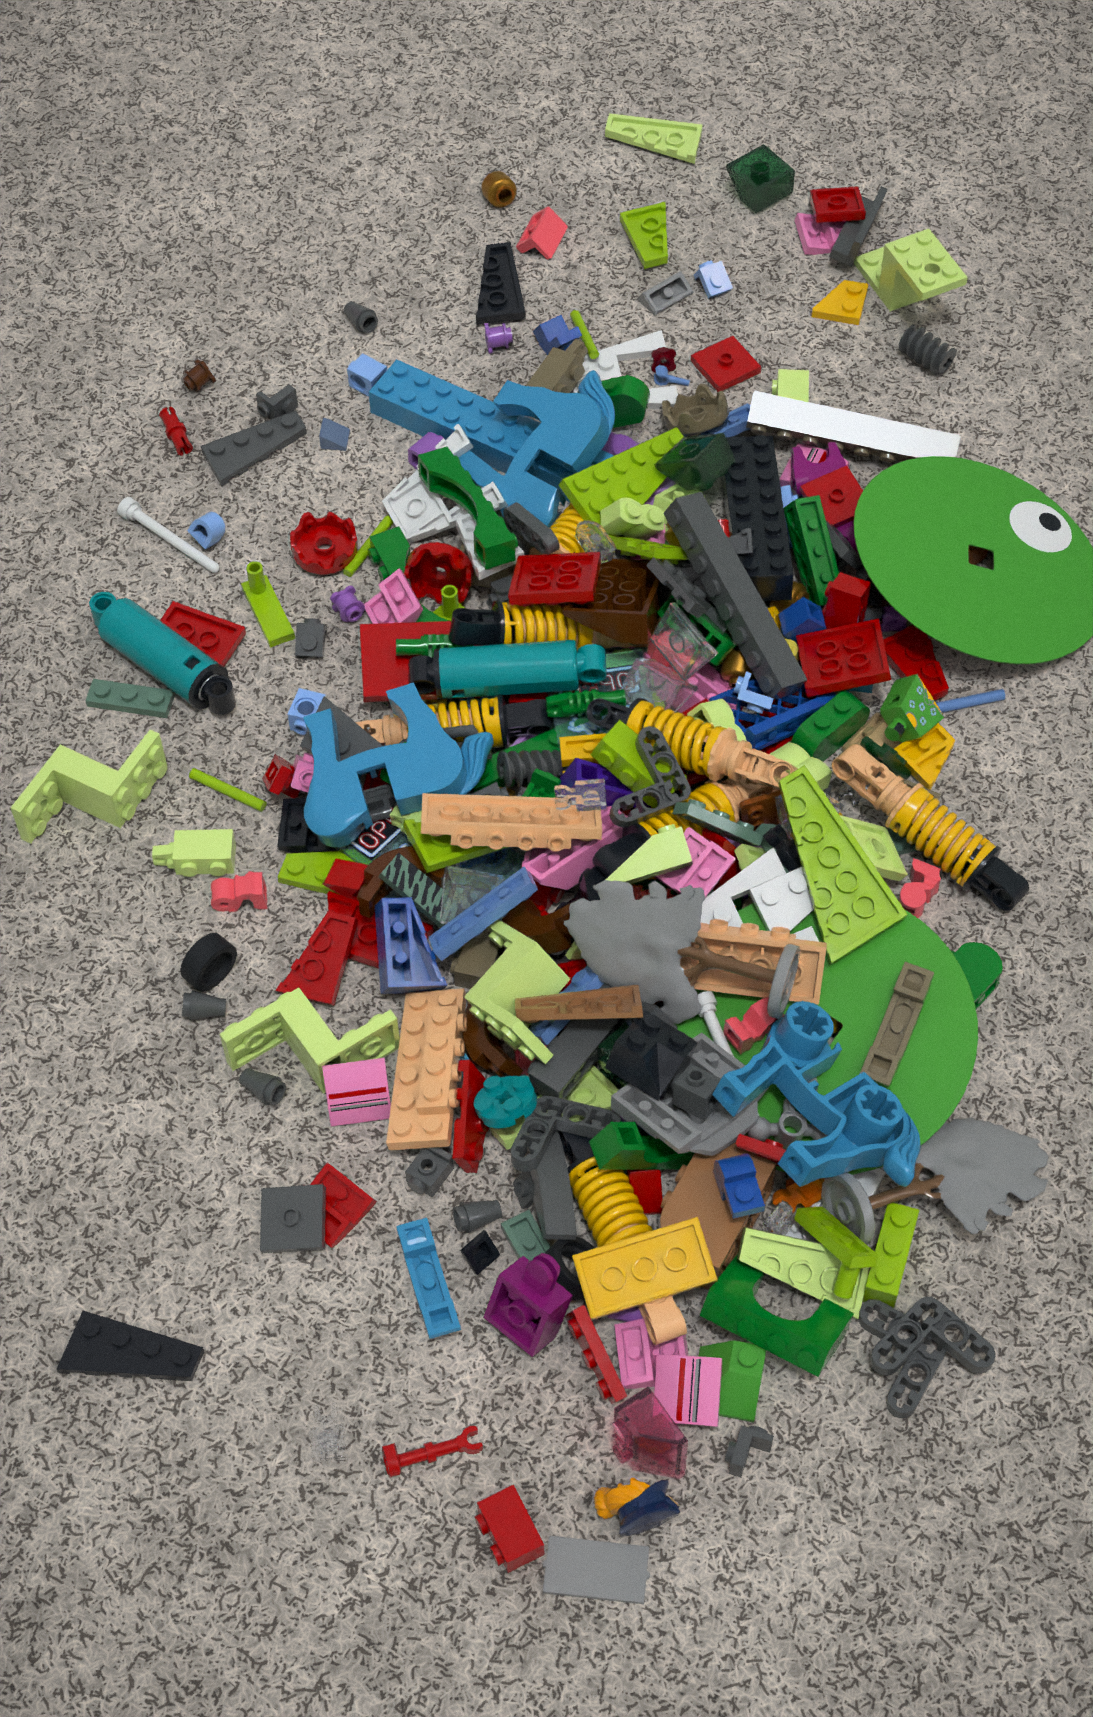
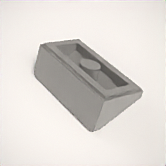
M680 271L643 292L637 300L655 316L691 295L694 291Z

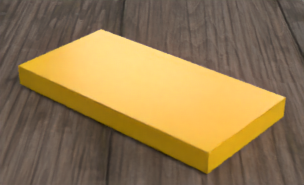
M698 1217L572 1255L591 1320L718 1282Z

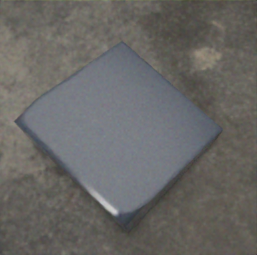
M323 418L319 434L321 449L346 451L350 429L330 419Z

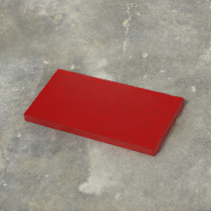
M451 621L360 624L363 702H387L389 699L386 691L408 684V661L420 655L396 656V639H421V636H424V634H449ZM436 690L429 694H419L422 700H440L437 699ZM465 697V698H450V699H466V698H468V697Z

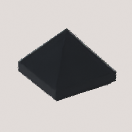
M485 1230L460 1250L475 1275L481 1273L500 1256L499 1251Z

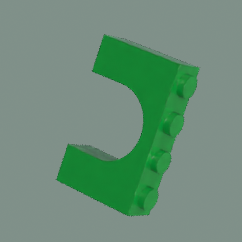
M737 1254L720 1275L718 1282H715L709 1289L700 1316L819 1377L843 1341L854 1313L824 1298L815 1313L807 1319L788 1320L773 1315L765 1310L755 1299L764 1272L738 1260Z

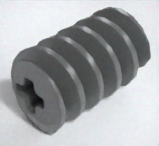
M911 325L900 339L899 351L907 354L916 363L922 364L925 369H930L931 373L935 375L945 372L952 364L957 349H949V344L946 342L941 344V339L938 337L933 339V333L931 332L925 334V328L920 327L916 330V326Z
M532 750L530 753L528 751H520L519 753L509 751L508 754L505 751H500L497 757L498 775L501 779H504L506 787H511L512 779H515L517 787H522L523 779H526V783L529 785L532 773L536 768L549 772L557 778L561 771V756L558 750H553L552 752L543 750L541 753L538 750Z

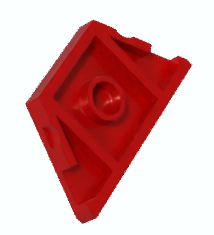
M329 891L327 893L329 912L355 917L359 920L348 958L379 969L375 912L371 918L360 914L358 901ZM422 922L426 931L425 936L428 939L434 932L433 925Z

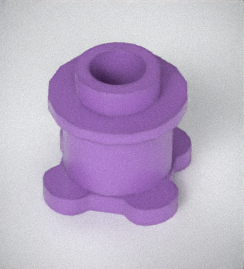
M484 323L488 353H493L492 348L503 346L506 349L509 348L508 343H513L511 328H506L505 323H502V326L489 328V324Z
M351 585L340 592L333 593L330 597L334 604L332 609L335 612H340V618L344 622L359 620L365 610L363 602L359 601L354 595L356 590Z
M881 607L883 623L880 627L882 632L901 631L907 628L906 622L908 620L893 607Z

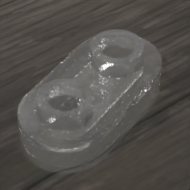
M585 520L579 522L576 527L575 538L585 552H600L601 564L611 561L614 557L616 546L604 528L594 521Z

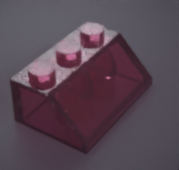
M649 1386L614 1408V1422L612 1423L614 1427V1434L612 1435L614 1446H612V1450L622 1464L627 1462L633 1471L676 1479L685 1476L688 1440Z

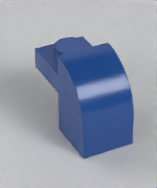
M562 315L540 324L533 330L540 347L547 355L553 347L565 351L575 339L578 340L582 336L578 326L571 330L568 329Z
M745 1153L715 1160L713 1169L722 1201L727 1200L732 1218L763 1212L765 1204L756 1179V1168L750 1155Z

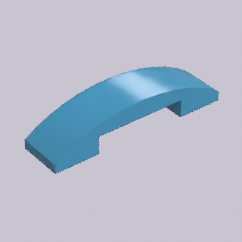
M427 1217L396 1226L429 1339L461 1330Z

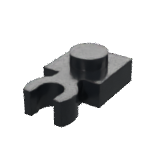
M776 825L763 835L766 842L777 850L776 853L780 862L789 872L802 867L794 839L791 841L788 839L781 825Z

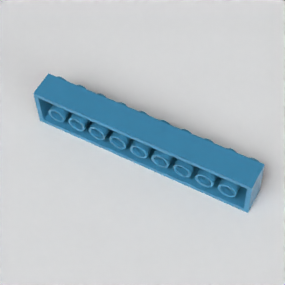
M397 359L368 392L370 412L421 436L432 432L441 435L446 440L455 431L454 427L459 424L473 445L470 451L492 468L505 474L523 443L541 424L522 415L507 416L492 401ZM601 450L589 467L615 455ZM541 455L537 457L534 461L539 467L536 471L529 468L527 473L557 488L566 498V501L570 502L559 487L562 479L574 473Z

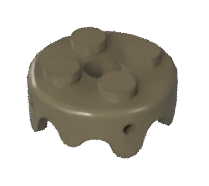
M699 384L693 396L679 394L673 407L668 400L662 401L663 416L667 429L671 430L677 427L682 435H686L689 438L697 437L702 432L723 425L729 415L728 403L723 391L717 392L716 397L711 393L706 384Z

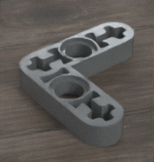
M515 502L504 508L503 515L506 527L510 533L513 532L516 535L518 546L524 551V555H530L532 547L536 548L540 553L547 555L559 550V541L554 532L522 505Z
M648 726L641 729L635 741L636 749L655 784L615 800L610 809L609 816L613 824L618 827H629L674 809L676 802H686L690 795V785L664 735L656 727ZM646 737L649 740H655L653 747L650 743H644ZM660 760L667 762L670 765V771L667 773L658 771L655 762ZM673 787L675 790L682 791L680 797L676 793H670ZM643 797H654L658 802V806L652 809L646 807L642 801ZM634 804L636 805V809L631 810L628 817L624 814H618L620 807L627 811L632 809Z
M542 1096L538 1098L537 1106L533 1113L525 1119L511 1147L512 1166L521 1172L536 1169L556 1130L593 1138L610 1122H621V1118L612 1110L553 1096ZM573 1115H581L585 1118L580 1122L569 1120ZM533 1130L544 1132L539 1137H532L528 1133ZM528 1147L530 1148V1154L526 1155Z
M923 1297L876 1344L872 1350L870 1360L871 1366L876 1373L884 1376L892 1375L898 1371L928 1337H931L970 1371L981 1374L991 1369L996 1353L994 1347L939 1300L933 1297ZM930 1308L934 1310L933 1317L928 1316L922 1322V1326L917 1323L921 1319L923 1310L928 1311ZM948 1328H957L961 1331L963 1339L959 1342H951L945 1337L944 1332ZM902 1329H910L915 1333L916 1340L913 1343H904L899 1339L898 1332ZM968 1340H971L970 1348L967 1346L966 1351L963 1352L962 1349L966 1346ZM894 1345L897 1350L893 1353L892 1364L888 1361L882 1364L880 1362L881 1355L886 1356ZM984 1352L986 1354L984 1360L980 1359L977 1362L973 1359L975 1353Z
M873 1299L862 1304L858 1320L863 1329L882 1339L905 1314L879 1300ZM876 1310L879 1312V1319L876 1318L873 1322L869 1321L868 1313ZM888 1317H890L892 1320L890 1321L888 1331L883 1328L885 1322L887 1323ZM911 1330L912 1335L910 1338L900 1340L904 1343H913L916 1340V1335ZM928 1337L906 1361L889 1391L886 1404L888 1411L894 1417L907 1418L915 1412L945 1357L946 1350L939 1344L937 1345L938 1351L934 1350L932 1354L926 1351L927 1345L935 1342L931 1337ZM913 1367L921 1368L926 1374V1379L922 1382L912 1381L908 1376V1371ZM907 1387L911 1390L907 1400L908 1405L904 1404L900 1408L896 1406V1398L900 1399Z

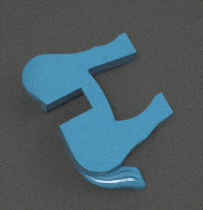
M595 370L588 372L578 386L579 393L555 392L545 387L523 386L507 380L493 403L507 416H529L539 420L541 424L523 443L505 475L498 473L470 450L458 457L464 470L469 471L472 481L479 485L481 489L494 482L508 506L515 502L519 503L550 528L560 516L558 511L559 502L565 506L566 498L557 488L527 473L529 468L537 470L539 466L534 460L541 455L575 474L588 468L604 447L614 425L615 409L611 397L604 389L600 376Z
M414 682L386 691L393 714L398 716L408 726L406 743L370 749L341 761L337 723L331 708L304 716L305 725L312 739L311 751L314 758L313 776L304 806L306 824L318 836L319 840L327 846L343 847L352 843L359 836L362 823H364L366 829L373 825L360 777L370 772L372 779L378 777L376 770L381 768L387 769L401 816L422 811V793L465 795L477 785L485 771L487 757L494 744L492 734L481 732L470 735L464 739L460 750L456 741L443 730L436 714L422 701Z
M805 1001L793 1003L789 1006L784 1017L776 1020L771 1026L761 1052L754 1055L744 1067L724 1074L712 1095L735 1117L771 1084H776L788 1101L810 1123L827 1135L818 1140L794 1141L788 1146L778 1162V1165L799 1187L819 1178L836 1177L855 1169L879 1167L882 1165L884 1171L894 1182L900 1186L907 1187L914 1178L915 1163L921 1148L920 1136L916 1125L902 1108V1104L896 1095L890 1090L879 1086L865 1072H862L824 1096L816 1091L819 1084L815 1080L810 1083L808 1082L829 1070L842 1048L839 1042L833 1050H831L828 1044V1040L834 1030V1025L831 1017L824 1009L816 1004Z

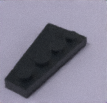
M511 242L486 245L476 325L526 319Z
M83 1310L57 1366V1371L60 1374L75 1372L94 1376L109 1374L127 1378L143 1376L150 1377V1379L193 1381L203 1357L204 1349L201 1346Z

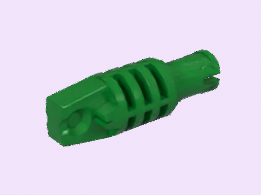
M424 634V636H421V639H396V656L422 655L433 658L434 649L474 645H456L449 640V634Z
M591 689V691L565 692L546 697L548 717L587 715L588 705L598 698L626 707L625 691L621 689L599 692V690Z

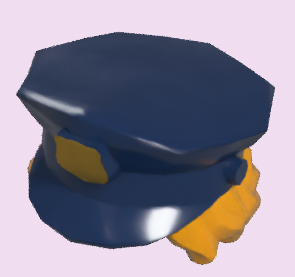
M631 1478L629 1485L619 1483L616 1488L601 1487L594 1496V1504L598 1516L603 1519L611 1518L614 1515L619 1516L621 1521L620 1536L637 1535L654 1529L666 1521L677 1517L680 1513V1506L671 1497L666 1495L669 1485L668 1480H660L650 1486L635 1478Z

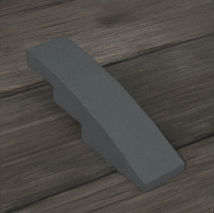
M533 1130L528 1134L532 1137L542 1136L544 1132L541 1130ZM556 1130L540 1164L536 1169L530 1171L534 1184L532 1198L544 1239L576 1240L577 1231L569 1173L559 1131Z

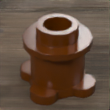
M197 359L194 361L196 366L189 371H183L184 378L182 381L188 390L200 392L202 386L209 381L215 383L216 378L210 372L206 363Z

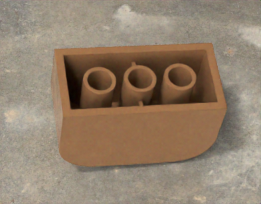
M735 1143L713 1156L695 1153L688 1166L684 1164L681 1166L675 1179L677 1185L674 1191L668 1190L661 1203L663 1211L660 1217V1228L698 1217L717 1279L738 1254L744 1227L753 1228L761 1212L732 1218L727 1200L722 1201L713 1173L715 1160L748 1153L756 1168V1179L764 1204H766L773 1191L777 1164L769 1159L757 1156L758 1154L747 1150L742 1151L737 1148ZM714 1283L701 1287L709 1290Z

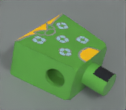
M918 674L895 680L880 709V714L888 725L884 734L891 741L905 742L920 738L944 718L943 713Z

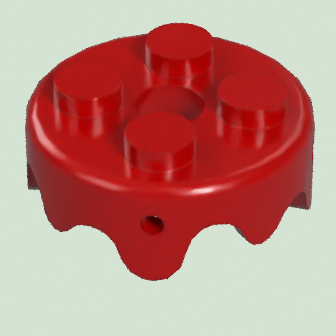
M306 512L301 516L298 527L290 533L292 557L297 565L310 573L327 575L339 572L357 554L358 541L355 526L349 517L343 520L335 513L328 512L323 518H315L312 513ZM322 544L331 545L328 549L318 548Z
M429 542L416 547L410 553L404 575L406 579L410 580L411 588L418 600H421L423 597H430L436 603L442 604V588L446 585H453L458 590V602L460 604L465 600L472 585L474 568L469 557L459 548L445 543ZM436 567L443 568L445 571H438Z

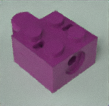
M546 1253L535 1256L531 1261L522 1256L501 1272L483 1318L531 1357H534L557 1337L573 1296L556 1282L560 1273V1266L552 1256Z

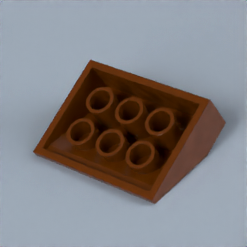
M601 558L594 601H589L585 604L566 602L563 615L619 643H629L633 646L648 644L659 618L657 611L665 603L669 587L663 585L646 566L651 560Z

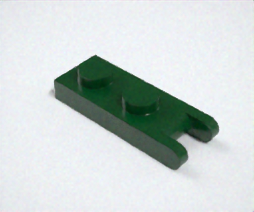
M868 736L862 739L860 746L870 755L886 765L895 775L901 776L906 780L909 778L912 772L904 766L907 761L899 756L896 750L886 743L880 746Z

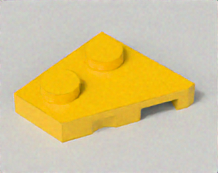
M843 280L813 307L811 317L859 325L869 284Z
M937 723L922 737L905 741L895 747L894 750L907 761L904 766L912 772L911 775L925 788L931 790L954 747L955 739Z

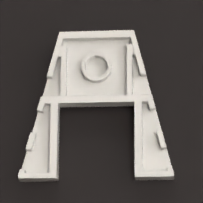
M662 330L599 350V357L596 359H591L587 354L582 364L585 373L573 388L572 393L578 392L579 384L586 374L592 370L599 374L601 381L620 377L621 372L618 361L651 357L653 350L666 347ZM676 385L649 389L648 409L660 410L663 400H668L672 407L675 405L676 397L678 396Z
M457 424L454 427L455 431L446 440L443 438L435 448L440 449L447 446L454 456L460 457L472 449L473 445L462 427ZM419 468L408 479L405 477L382 500L395 526L401 528L409 544L455 527L456 518L468 513L459 504L449 510L440 494L428 490L419 477ZM494 482L481 489L483 496L487 501H491L495 511L508 506Z
M772 848L708 895L702 902L700 923L710 924V920L721 919L727 921L728 926L741 927L743 922L732 900L749 894V890L786 874L775 849ZM812 926L794 933L796 934V939L819 942Z

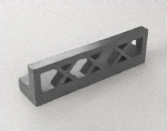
M881 186L874 201L861 196L866 211L865 220L845 222L829 257L852 267L888 189Z

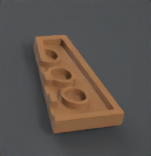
M639 985L515 999L516 1017L526 1023H535L541 1020L643 1018Z

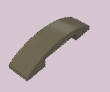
M904 962L894 987L893 996L860 1074L865 1072L875 1082L890 1087L923 1008L934 976L933 971Z

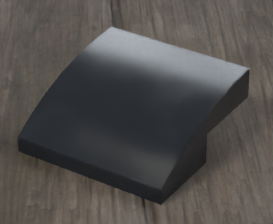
M307 797L283 799L277 844L278 850L289 853L340 851V847H330L323 844L318 836L307 826L304 818V806Z

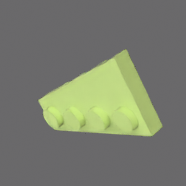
M609 113L605 127V137L695 164L703 124Z
M593 1065L567 1096L566 1100L612 1110L611 1095L619 1091V1089ZM524 1114L515 1119L516 1124L511 1127L490 1128L493 1136L506 1150L511 1149L525 1121ZM573 1115L569 1118L573 1122L585 1119L581 1115Z
M744 1227L737 1257L738 1260L821 1301L826 1298L853 1312V1317L859 1319V1311L862 1306L870 1267L860 1268L852 1298H840L833 1293L841 1261L821 1243Z

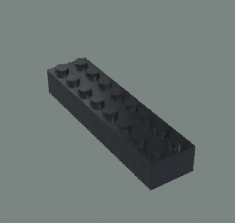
M758 435L720 438L719 465L726 519L729 520V532H732L733 536L746 528L752 529L754 555L738 557L763 601L792 600L793 568L773 436Z

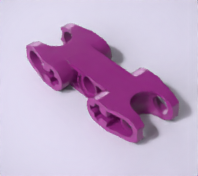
M835 442L828 443L826 460L821 463H812L807 460L800 446L792 447L791 485L794 495L802 496L799 491L801 485L846 466V462ZM854 520L837 527L858 553L854 537Z

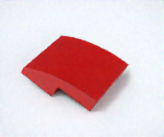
M327 1162L310 1185L323 1184L326 1187L325 1243L333 1248L363 1219L377 1201Z

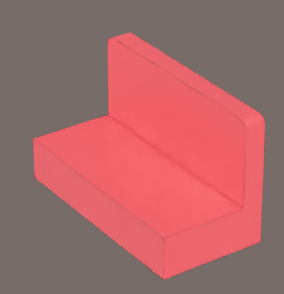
M548 206L531 217L516 248L521 253H525L535 247L548 260L555 253L568 226Z

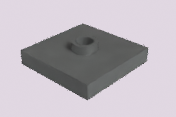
M323 1184L261 1188L260 1251L262 1253L325 1250L326 1187Z

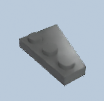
M325 696L323 697L316 713L331 708L337 723L341 761L358 753L383 746ZM307 730L300 747L312 753V739ZM380 769L376 770L377 776L380 772Z

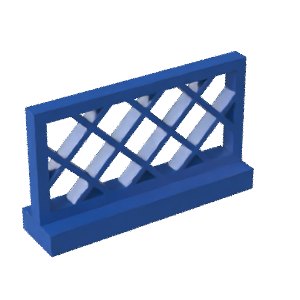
M756 679L749 681L747 690L765 696ZM803 684L797 690V696L789 695L776 699L777 705L772 704L770 711L764 709L766 712L775 713V716L771 718L760 716V713L757 712L751 714L740 711V706L747 707V703L737 700L738 694L734 693V688L709 698V701L723 699L727 703L736 704V710L731 709L735 724L743 731L746 740L751 743L752 749L761 750L794 735L798 727L806 719L834 698L836 694L831 692L816 695L814 699L802 697V692L806 693L805 684ZM781 701L796 704V707L792 709L782 707ZM739 719L753 722L754 725L745 729L739 722Z

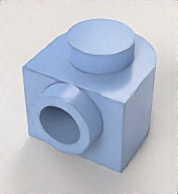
M208 512L194 520L187 531L206 550L220 541L225 533V523L217 513Z

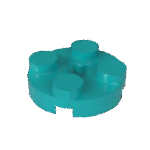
M525 1075L501 1078L499 1076H491L484 1081V1087L474 1099V1108L478 1118L482 1119L483 1124L487 1127L497 1129L515 1125V1119L523 1114L526 1119L533 1113L538 1101L531 1081Z

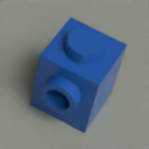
M802 597L778 614L781 623V633L786 639H791L796 643V635L826 629L821 607L805 597Z

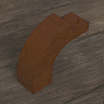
M413 846L402 847L384 853L373 860L364 870L365 884L361 887L357 896L360 914L371 918L375 912V905L394 890L378 876L398 853L443 890L447 888L456 875V864L427 873Z
M527 899L501 918L503 923L537 942L547 954L560 952L572 947V936L564 925V921L570 918V904L553 913L541 916V911L530 899Z
M468 1003L465 1011L467 1029L466 1032H463V1040L471 1059L491 1073L494 1071L501 1077L505 1073L509 1076H520L524 1070L504 1051L501 1040L496 1038L487 1029L489 1025L485 1020L483 1022L480 1021L469 1011L472 1005Z

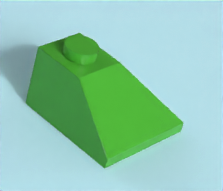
M736 1340L700 1346L699 1357L723 1359L719 1416L754 1423L765 1362V1349L752 1343Z

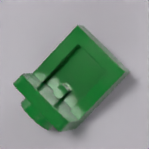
M536 768L522 797L557 798L561 779L549 772Z

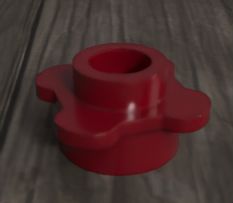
M660 347L652 351L653 364L651 369L653 372L656 373L655 368L659 365L667 367L668 372L676 369V364L674 363L676 351L674 349Z

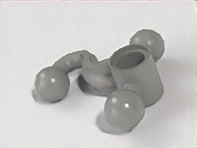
M815 1077L814 1079L810 1080L808 1083H810V1082H812V1081H814V1080L818 1083L817 1077ZM787 1098L784 1100L783 1114L779 1118L778 1123H770L766 1118L758 1116L757 1124L747 1132L749 1137L759 1141H764L769 1136H774L775 1141L783 1144L785 1149L794 1141H801L803 1136H810L814 1140L827 1136L812 1123L807 1124L806 1118L800 1112L795 1111V1107ZM784 1126L793 1127L797 1133H789L785 1130Z

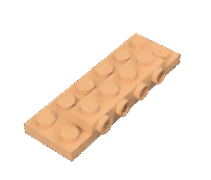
M422 793L421 834H429L431 836L451 835V845H458L464 849L471 848L472 846H488L494 850L501 849L502 847H518L525 851L533 848H548L558 852L563 849H571V839L582 841L602 840L600 799Z
M721 919L710 920V924L700 923L701 929L698 931V936L706 942L709 950L719 955L756 964L768 969L776 970L780 956L787 944L799 946L800 958L789 1001H805L819 1005L827 943L796 939V934H790V930L785 927H773L771 931L759 930V926L753 923H743L741 927L728 926V922ZM691 942L692 947L699 949L700 946L698 944H696L695 942ZM682 957L680 959V966L684 970L691 969L699 964V960L690 957ZM709 969L699 975L694 989L766 998L769 997L772 984L719 969Z
M464 988L409 992L405 994L386 1140L389 1150L449 1147L451 1144L454 1108L459 1106V1101L456 1100L457 1082L462 1080V1072L458 1071V1062L460 1057L465 1054V1045L462 1038L463 1032H466L467 1029L466 999L464 998L466 992Z

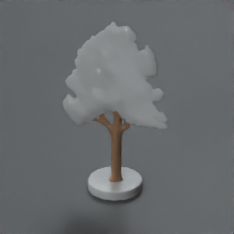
M604 880L593 885V889L598 892L600 900L588 901L585 898H581L570 904V918L564 921V925L574 938L577 947L581 951V957L587 962L592 972L598 975L601 982L609 984L611 988L639 985L641 1001L649 1004L663 1001L664 1006L660 1010L673 1023L679 1024L699 1014L701 1004L699 1003L694 985L699 975L709 969H719L772 984L767 1013L770 1017L781 1019L798 969L800 947L787 944L780 956L776 970L712 952L708 949L706 942L698 936V931L701 929L702 902L705 900L704 890L701 887L693 888L689 885L679 888L681 894L666 899V889L654 881L648 884L650 894L644 895L640 900H636L633 894V887L628 882ZM691 942H695L696 944H698L700 946L699 949L692 947ZM682 957H690L699 960V964L691 969L684 970L680 966V959Z
M971 1117L953 1119L950 1123L945 1122L930 1139L921 1145L920 1153L915 1163L914 1178L907 1187L897 1186L868 1196L861 1183L852 1174L845 1172L836 1177L825 1178L822 1184V1203L827 1211L866 1245L869 1244L874 1236L875 1220L873 1210L915 1195H925L935 1199L941 1198L944 1201V1205L963 1223L964 1229L972 1234H977L980 1230L985 1231L989 1222L985 1221L989 1209L997 1215L1012 1216L1013 1209L1005 1204L1008 1193H1013L1023 1201H1029L1045 1191L1048 1180L1040 1179L1033 1174L1038 1168H1043L1047 1165L1049 1156L1044 1150L1039 1148L1038 1143L1040 1141L1038 1139L1030 1138L1027 1135H1020L1015 1131L1005 1129L1002 1125H994L990 1121L975 1120ZM924 1167L929 1168L935 1173V1176L931 1179L919 1180L920 1171ZM938 1188L940 1191L931 1192V1189Z

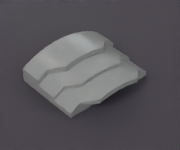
M702 1032L693 1038L698 1044L689 1065L693 1064L719 1078H722L729 1071L738 1070L745 1066ZM629 1083L611 1095V1109L627 1122H635L637 1126L639 1125L655 1139H661L678 1154L690 1151L713 1156L736 1142L739 1134H746L757 1124V1102L767 1089L735 1117L720 1103L705 1121L673 1105V1090L671 1087L657 1101Z

